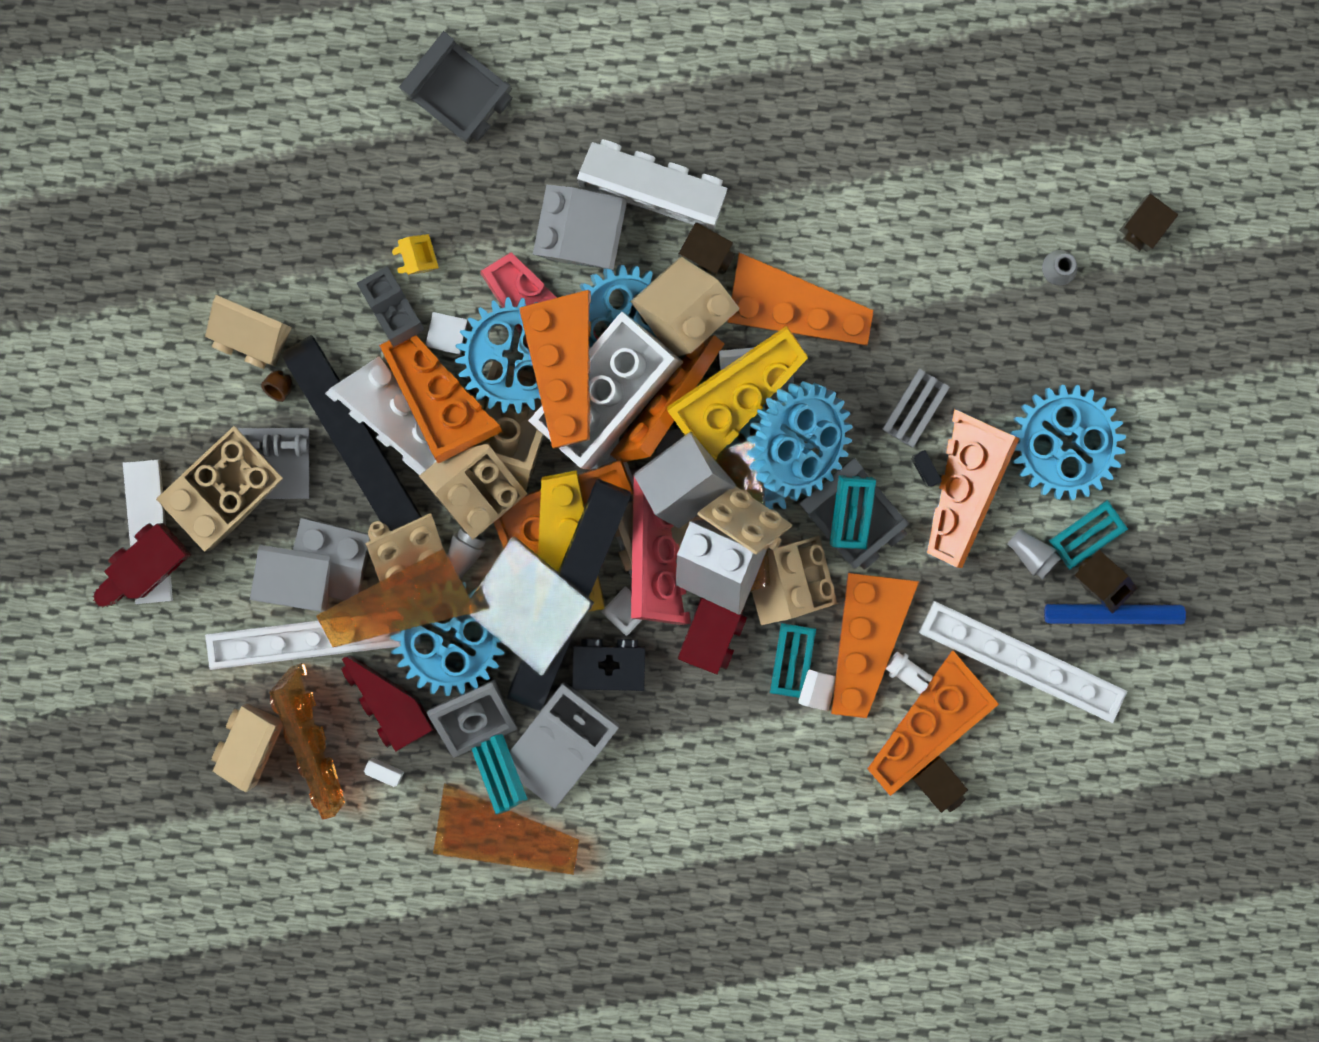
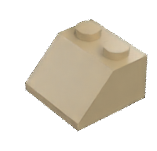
M683 257L678 258L630 301L658 339L676 356L692 353L740 309L719 280Z
M216 295L213 300L205 337L214 340L212 348L232 355L235 349L246 354L245 362L264 369L267 363L276 366L292 327Z
M249 704L241 706L240 710L234 709L226 725V728L231 730L226 742L220 741L212 756L211 760L216 762L213 772L244 792L251 790L257 785L285 720Z

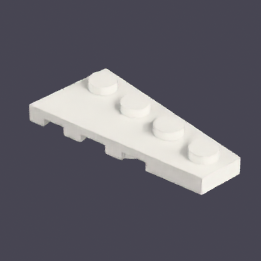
M380 357L375 358L325 393L334 402L338 399L351 410L349 415L358 423L364 421L379 435L376 438L386 447L390 445L403 455L402 461L419 475L436 462L394 374Z

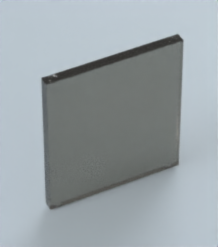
M514 536L508 540L507 545L463 610L541 676H544L549 672V668L588 611L592 609L594 602Z

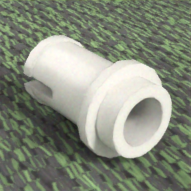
M896 652L886 667V670L890 672L889 676L891 678L896 676L916 690L918 694H921L929 685L926 682H931L933 675L928 674L910 661L908 654L904 653L902 655Z

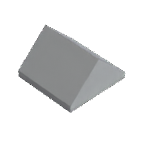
M691 431L634 473V477L654 514L677 528H681L696 517L701 509L724 492L736 487V484Z
M259 545L250 600L320 612L327 611L330 556Z
M496 679L438 704L427 711L428 717L453 758L470 751L476 746H481L482 742L490 740V737L503 734L504 736L517 730V726Z

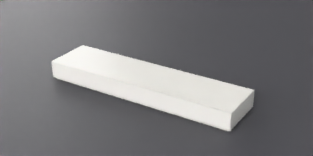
M160 460L123 463L130 547L137 542L134 536L148 523H151L153 526L157 523H164L166 525L165 509L156 500L163 493ZM171 574L145 598L135 599V604L173 601Z

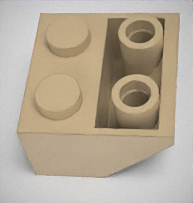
M488 444L471 447L439 464L436 461L419 475L472 540L527 495V492Z
M820 536L781 545L775 551L767 549L751 588L761 625L792 619L838 604Z

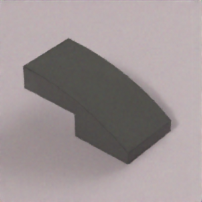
M388 266L357 282L359 289L393 347L424 331L420 320Z

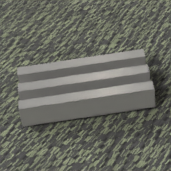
M919 368L882 430L913 448L950 387ZM921 379L924 380L927 384L899 430L894 429L893 425ZM933 387L939 389L909 438L905 433Z

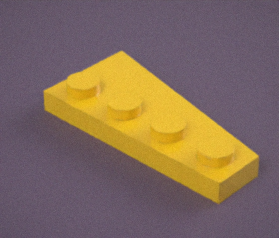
M785 326L669 405L667 411L682 432L686 435L691 431L714 460H716L720 452L732 443L739 435V431L749 420L758 414L757 410L763 408L766 399L770 398L775 392L777 393V389H780L808 359V356L789 328Z
M577 470L544 476L541 480L535 622L538 621L584 510ZM599 575L582 613L605 609Z

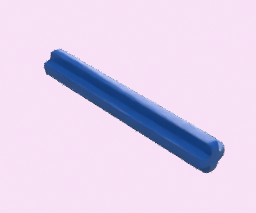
M1047 604L1044 609V619L1049 624L1182 625L1186 620V610L1183 605H1121L1112 614L1106 607L1100 604Z

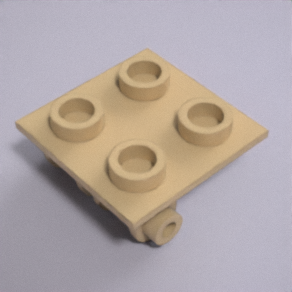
M738 487L727 490L697 514L756 555L763 549L767 550L770 548L775 551L782 541L779 537L792 527V524L783 519L778 512L767 508L752 498L747 491Z
M431 513L393 531H390L388 526L380 521L373 522L369 527L368 537L370 541L365 544L383 592L446 563L447 558Z

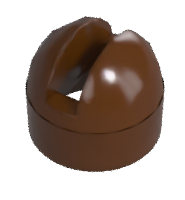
M278 370L271 372L261 383V387L270 398L283 402L291 393L293 381L289 374L283 376V371Z

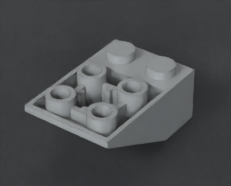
M563 682L509 751L521 783L555 809L619 729L620 724L576 690H573L566 682Z

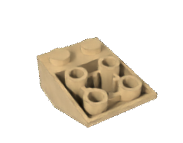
M233 426L159 495L156 500L205 552L213 550L282 481L283 477L245 436Z

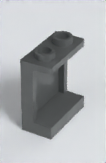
M444 31L399 86L404 94L467 144L472 139L478 142L490 128V124L487 123L488 119L495 111L501 114L513 98L509 95L512 91L509 83L501 80L460 47Z
M852 458L841 470L833 474L834 480L832 482L829 480L823 482V490L815 489L811 496H807L798 503L829 541L839 475H846L851 478L852 476L869 477L855 458ZM851 486L848 487L841 540H844ZM876 486L867 549H836L853 569L861 566L865 570L880 557L876 551L886 543L891 547L908 534L904 528L910 523L902 517ZM860 487L853 540L858 539L865 487Z

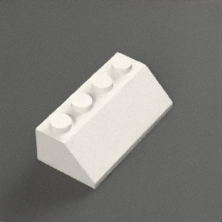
M602 139L600 144L591 143L577 177L580 187L597 193L627 199V203L691 225L697 222L714 232L728 189L721 186L723 180L707 174H703L701 179L688 175V168L669 162L668 167L654 163L655 157L643 152L635 151L634 156L620 152L622 146L611 141Z
M622 311L589 349L590 440L559 448L583 469L591 470L683 363L662 342ZM541 405L529 422L550 440L543 406Z

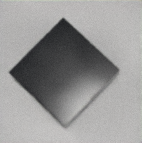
M922 450L912 456L911 460L926 487H933L942 482L926 450Z

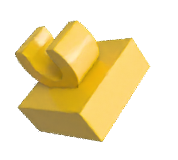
M429 234L398 240L399 246L392 250L393 255L402 254L405 264L397 269L398 273L410 275L430 272L439 268Z

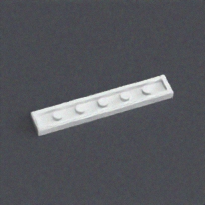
M933 601L919 631L920 634L1111 723L1114 722L1128 692Z
M398 611L206 634L209 669L399 647V642L390 640L391 635L400 633V629L394 627L392 621H403L404 617ZM420 635L416 637L414 645L421 644Z

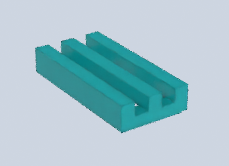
M839 475L829 543L832 547L867 549L876 480L873 477L861 478L859 476H852L851 478L846 475ZM851 486L844 540H841L848 487ZM860 487H865L858 539L853 540Z
M1105 500L1048 541L1057 550V554L1063 560L1068 570H1070L1128 530V528L1110 502ZM1105 510L1109 514V516L1063 547L1060 544L1062 540ZM1112 522L1116 524L1117 527L1072 559L1067 554Z
M781 623L770 687L771 694L800 698L805 678L811 665L816 628ZM787 631L794 632L785 688H781L778 685ZM801 634H806L807 641L799 690H793L792 686Z
M503 734L490 737V740L482 742L481 746L471 749L495 814L505 813L528 800Z

